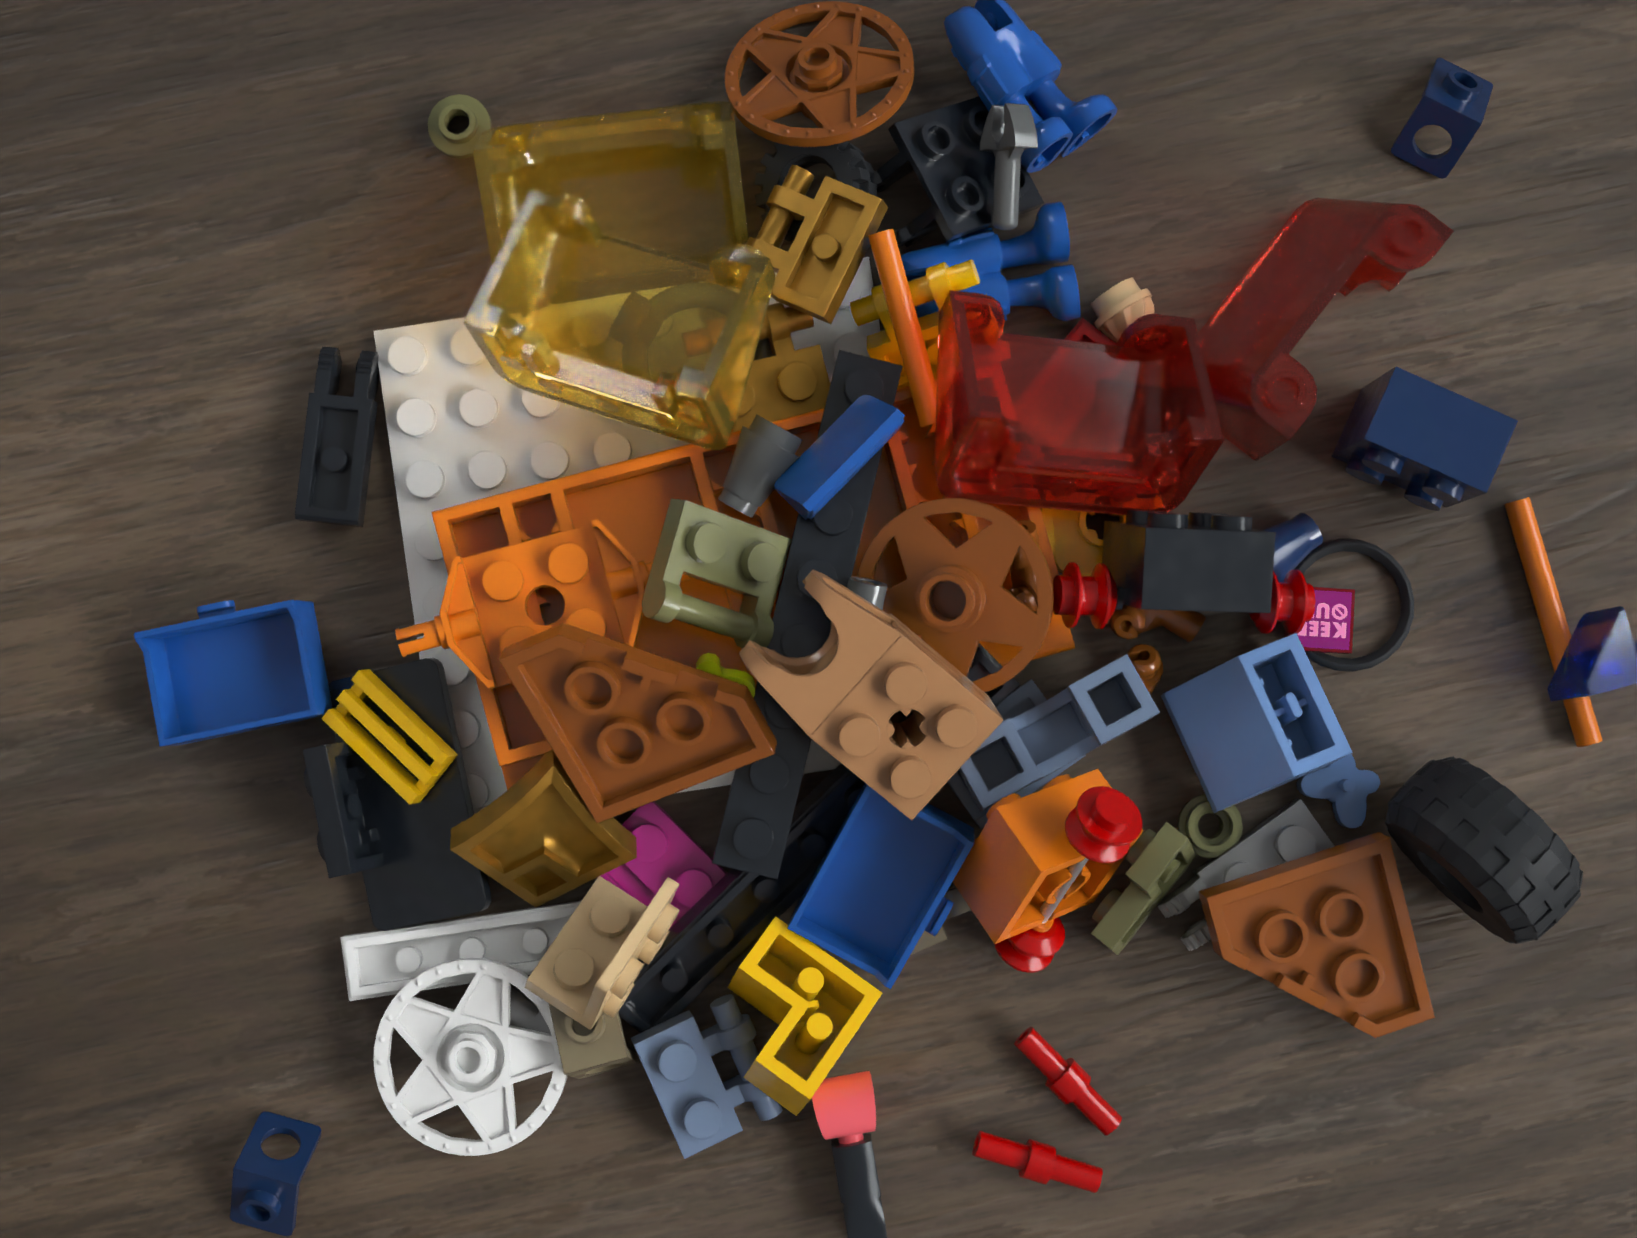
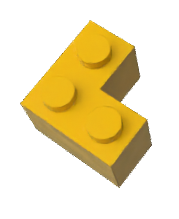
M775 916L738 967L728 988L779 1025L743 1078L797 1116L817 1091L883 993L813 942L787 929L788 925Z

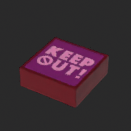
M1313 587L1316 599L1313 617L1309 622H1305L1302 630L1297 634L1305 652L1351 654L1353 646L1355 589ZM1284 629V637L1292 635L1288 634Z

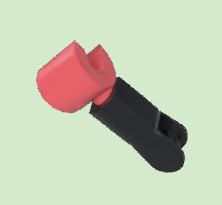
M870 1071L825 1078L812 1096V1102L822 1136L825 1140L833 1139L831 1140L840 1199L844 1207L843 1212L848 1238H887L871 1133H868L876 1129L875 1096Z

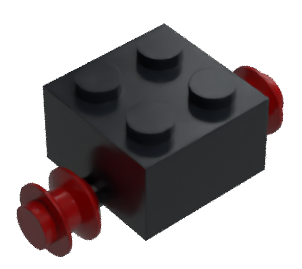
M1127 509L1126 522L1104 521L1102 563L1095 565L1091 576H1082L1077 563L1069 562L1064 569L1063 575H1056L1053 580V612L1055 615L1062 616L1063 623L1067 628H1074L1078 623L1080 615L1090 617L1094 628L1103 629L1115 610H1121L1123 605H1128L1146 610L1244 612L1245 614H1250L1255 626L1262 634L1270 633L1277 621H1282V625L1288 634H1298L1305 622H1309L1312 619L1316 599L1313 586L1310 583H1306L1303 573L1299 570H1290L1283 582H1278L1277 576L1273 571L1276 532L1252 529V517L1234 516L1225 513L1189 512L1188 515L1156 510Z

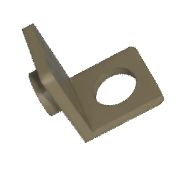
M549 1004L564 1075L582 1079L639 1063L638 1054L626 1047L619 1011L614 1018L603 1012L593 1028L589 1030Z

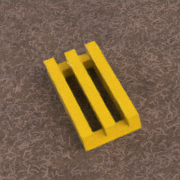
M370 669L358 670L351 679L354 685L340 693L336 699L340 703L336 708L328 709L321 719L409 805L421 803L458 754ZM366 695L434 760L430 766L406 744V740L392 726H388L362 701ZM351 715H353L374 737H376V738H377L410 772H412L419 780L417 781L407 770H405L371 735H369V734L351 717Z

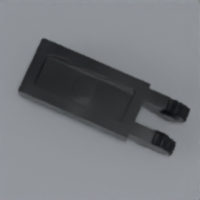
M324 346L320 350L314 393L309 392L295 507V519L363 527L378 405L374 401L379 382L378 352L363 350L360 353L356 364L354 396L348 397L336 395L342 370L339 348Z

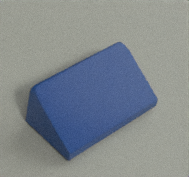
M870 395L860 396L776 480L774 484L775 490L805 520L807 518L811 520L899 431L904 423L903 418L905 415L898 408Z

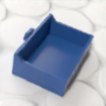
M234 600L222 601L196 607L197 614L199 615L197 620L134 633V638L144 655L160 747L183 745L324 716L328 709L333 708L314 602L287 600L236 611Z
M865 783L795 907L787 929L874 975L884 986L891 989L924 930L936 936L950 913L954 902L945 898L944 895L974 845V828L929 803L911 821Z

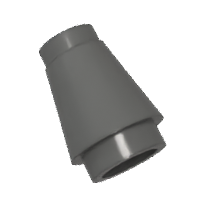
M756 414L749 428L742 426L723 484L724 488L718 499L735 510L753 518L758 507H761L774 491L776 480L799 458L795 453L803 440Z

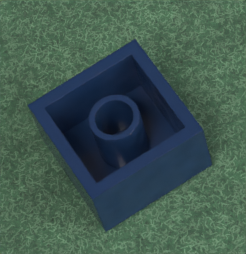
M1394 367L1361 389L1331 457L1347 463L1345 471L1351 476L1375 485H1381L1383 480L1405 489L1404 498L1411 503L1429 510L1439 511L1442 506L1447 508L1487 493L1518 420L1399 367Z

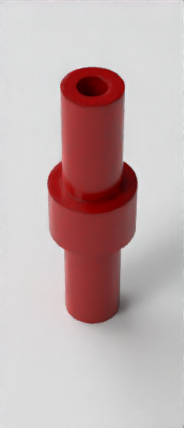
M1033 1027L1027 1028L1020 1034L1014 1045L1048 1078L1045 1083L1046 1087L1063 1104L1072 1103L1104 1136L1112 1133L1121 1123L1122 1116L1089 1084L1091 1076L1073 1058L1065 1060Z
M983 1131L978 1132L974 1141L973 1156L1017 1169L1021 1178L1044 1185L1049 1180H1053L1096 1193L1100 1187L1103 1175L1101 1167L1056 1154L1055 1146L1029 1139L1026 1144H1022Z

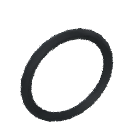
M1341 538L1323 542L1312 550L1294 570H1299L1304 574L1315 561L1328 554L1342 551L1357 552L1370 556L1387 569L1398 587L1401 599V611L1397 627L1390 639L1378 650L1366 656L1353 659L1337 658L1325 653L1306 652L1307 657L1320 666L1335 671L1354 672L1369 669L1384 662L1400 648L1409 634L1414 618V596L1411 583L1403 567L1391 554L1377 545L1366 541Z

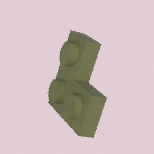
M1168 822L1164 824L1158 833L1151 829L1145 831L1126 857V860L1132 864L1125 874L1131 881L1130 885L1123 893L1116 888L1113 889L1095 910L1092 919L1099 924L1091 934L1116 955L1120 954L1196 858L1195 851L1185 835Z

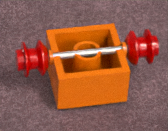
M1099 769L1071 778L1069 774H1064L1048 782L1040 791L1022 798L1018 793H1014L996 802L986 814L988 821L980 835L974 840L973 847L953 880L954 885L993 941L998 955L1006 964L1016 970L1034 973L1045 969L1051 963L1054 954L1060 950L1065 940V929L1059 917L1091 904L1096 900L1144 831L1142 829V816L1138 807L1128 796L1113 789Z

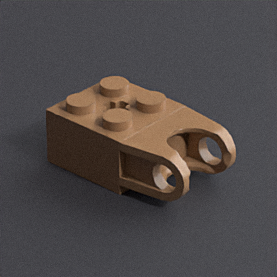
M812 570L802 582L805 584L804 588L820 603L826 616L831 620L830 634L824 645L811 655L793 658L784 656L773 649L762 647L756 642L749 640L741 649L739 655L758 682L813 741L912 821L1003 722V718L984 691L893 614L890 613L889 615L827 575ZM898 711H901L906 717L912 712V715L903 722L892 723L890 720Z

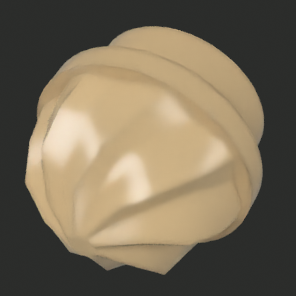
M1133 277L1118 283L1090 304L1098 317L1094 325L1099 331L1101 330L1108 338L1117 343L1141 341L1152 328L1155 317L1154 304L1151 299L1152 294L1148 288L1141 290Z

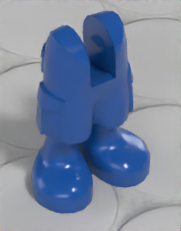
M978 0L974 8L963 6L945 18L944 26L952 46L951 51L954 57L958 59L962 68L967 71L971 85L974 86L988 112L992 105L1004 106L1005 103L1026 104L1029 106L1036 127L1038 148L1026 149L1021 155V165L1028 173L1037 172L1047 167L1059 154L1062 157L1071 154L1102 130L1116 115V106L1104 94L1092 95L1079 102H1074L1059 90L1054 82L1060 74L1061 62L1043 43L1042 38L1033 30L1030 31L1005 0ZM1028 101H1031L1033 103L1037 112L1030 106Z
M1062 202L1046 203L1041 206L1036 215L1034 226L1024 234L1012 239L1000 241L998 234L994 233L992 228H986L946 241L943 244L901 255L908 281L925 276L926 268L942 262H946L951 267L972 259L979 275L980 284L958 291L959 297L963 303L987 294L998 322L1007 320V315L1010 314V307L1044 308L1053 317L1062 321L1080 318L1079 288L1072 264L1052 267L1041 274L1025 278L1006 280L1001 275L1002 269L1010 267L1068 262L1070 238L1067 217ZM935 300L915 306L918 318L939 311Z

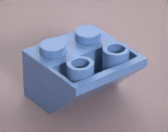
M1297 633L1239 655L1161 695L1214 813L1325 768L1353 753Z

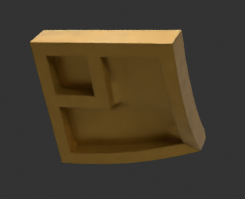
M553 749L545 753L504 794L472 817L451 828V851L535 908L637 858L636 836L623 827L614 817L596 823Z

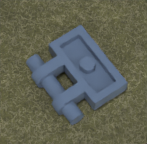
M732 994L719 997L710 1004L717 1024L701 1032L693 1015L688 1010L630 1038L684 1159L743 1131L734 1107L744 1102H752L761 1121L770 1120L783 1111L779 1103L743 1078L759 1055L753 1042L757 1034L748 1014H741ZM723 1050H729L739 1075L722 1083L711 1056Z

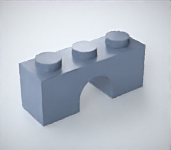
M1126 654L1069 685L1065 690L1012 719L1008 718L1003 721L960 767L958 772L981 812L1002 798L1016 793L1159 714L1160 711Z

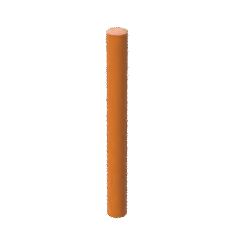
M1530 497L1504 504L1576 746L1583 747L1602 742L1603 739Z

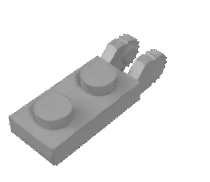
M1295 799L1243 835L1238 844L1223 855L1211 858L1194 870L1195 876L1165 897L1157 907L1165 918L1178 915L1200 898L1198 891L1334 847V845L1303 801ZM1204 918L1191 925L1181 937L1182 942L1189 951L1203 946V944L1211 939L1206 919Z

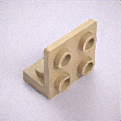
M598 876L528 977L524 988L589 1030L593 1028L603 1012L614 1018L635 986L634 981L644 966L638 959L649 965L670 932L668 930L680 911L671 905L679 883L668 877L649 906H646L609 881Z

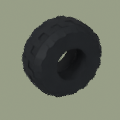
M1454 756L1436 761L1430 760L1412 775L1388 802L1389 807L1385 821L1386 829L1401 851L1437 889L1462 909L1463 912L1481 924L1486 930L1508 943L1519 944L1532 940L1537 941L1569 911L1581 896L1580 889L1583 871L1580 870L1579 862L1568 850L1562 839L1511 790L1481 768L1470 764L1467 760L1455 758Z

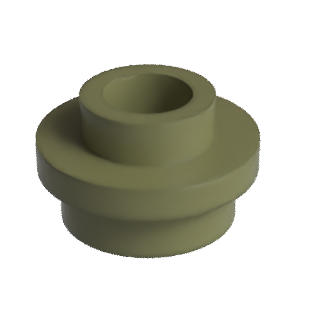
M457 94L442 99L434 106L428 119V132L432 142L439 151L449 157L463 159L472 157L485 148L491 137L492 123L482 103L471 96ZM456 116H465L469 118L468 128L460 134L449 132L448 126L450 121Z
M1205 794L1190 799L1183 806L1178 816L1177 830L1189 839L1195 854L1202 857H1220L1237 845L1242 835V818L1237 807L1233 805L1214 813ZM1212 813L1219 821V829L1214 836L1206 838L1199 832L1198 822L1203 815Z

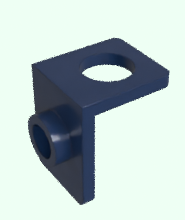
M1437 58L1432 66L1423 95L1393 143L1391 153L1441 179L1446 178L1481 126L1493 84L1443 58ZM1437 125L1448 131L1452 139V145L1441 154H1427L1416 145L1415 133L1424 126Z
M262 1112L259 1115L233 1168L230 1219L233 1222L286 1237L292 1235L296 1224L299 1184L321 1138V1128L319 1126L271 1112ZM287 1134L298 1141L300 1148L294 1156L277 1160L265 1155L261 1145L269 1136Z

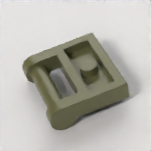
M671 499L643 595L642 611L644 616L662 623H669L675 619L734 638L736 645L740 648H743L749 640L767 648L774 632V623L770 616L792 539L687 500ZM682 574L744 595L740 611L737 612L683 594L679 586Z

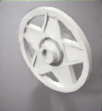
M480 958L457 959L424 971L405 985L393 998L380 1021L376 1034L373 1058L374 1073L380 1095L388 1111L397 1123L412 1137L435 1150L460 1156L487 1155L508 1149L520 1143L536 1131L551 1114L563 1092L567 1075L563 1073L549 1003L524 988L529 977L528 975L508 964ZM476 973L455 1010L414 997L419 991L442 978ZM511 984L516 986L536 1004L551 1034L510 1025ZM394 1029L422 1059L399 1093L395 1087L390 1064ZM553 1071L551 1082L541 1104L522 1124L517 1126L513 1084ZM458 1105L482 1139L450 1137L426 1126L421 1121Z

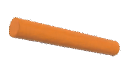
M894 229L871 234L868 236L920 427L946 420Z

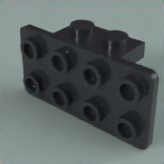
M425 658L372 671L438 734L458 756L421 803L409 805L334 730L336 743L304 749L303 754L306 764L304 782L307 792L313 798L319 828L317 845L322 859L326 862L328 877L334 878L362 871L372 922L381 931L485 910L491 904L492 899L487 874L450 850L451 828L472 817L474 810L443 664L436 658ZM354 676L335 680L328 684L333 708H336L340 703L336 700L340 693L354 685V682L351 680ZM366 695L362 701L388 726H392L406 740V744L430 766L434 760ZM351 715V717H352L369 735H371L405 770H407L417 781L419 780V779H418L412 772H410L376 737H374L353 715Z

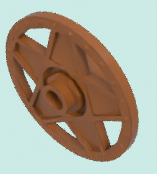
M837 1L798 5L764 19L739 40L726 64V93L731 109L740 122L749 130L767 140L798 147H820L839 144L871 132L898 111L906 100L914 81L913 52L903 30L889 17L874 9L859 4ZM822 20L807 37L780 32L797 24ZM862 25L870 27L885 37L895 51L860 47ZM750 58L768 75L742 97L740 79L747 59ZM893 86L881 102L865 114L857 117V95ZM802 112L818 128L789 127L773 120Z
M964 498L927 501L903 511L889 521L870 543L857 574V577L874 580L876 566L889 543L895 537L907 580L886 591L883 611L889 615L890 613L893 614L916 635H921L923 641L966 677L969 674L980 641L1023 647L1018 655L999 671L972 682L982 691L988 692L1014 678L1030 663L1040 649L1047 635L1053 613L1054 595L1050 570L1033 536L1023 525L1006 512L992 505ZM959 512L984 518L993 523L957 548L926 517L934 514ZM1020 547L1025 552L1036 578L1037 612L1002 586Z

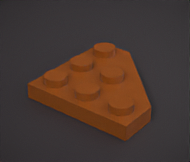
M565 623L505 647L499 658L500 663L596 823L775 754L777 740L748 687L737 682Z
M1380 832L1373 833L1198 891L1214 952L1222 959L1262 977L1278 988L1320 1010L1323 1009L1341 1018L1374 1038L1435 1018L1390 837Z

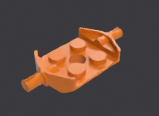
M598 519L592 520L590 525L464 558L460 555L455 556L452 559L440 615L434 616V620L395 629L396 638L400 642L424 635L423 638L398 644L401 655L405 657L412 653L442 646L445 650L450 648L487 688L494 689L512 684L511 679L499 661L505 647L562 623L635 647L643 614V595L653 562H637L631 553ZM682 574L681 582L691 580L690 576ZM541 588L557 590L562 594L565 601L563 615L558 621L550 625H539L533 622L527 613L529 597L534 591Z

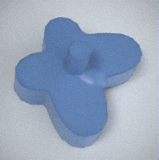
M1352 754L1297 780V789L1302 795L1330 801L1336 821L1345 828H1357L1362 825L1366 816V797L1368 794L1376 792L1380 785V779L1376 773L1369 770H1359L1356 767Z

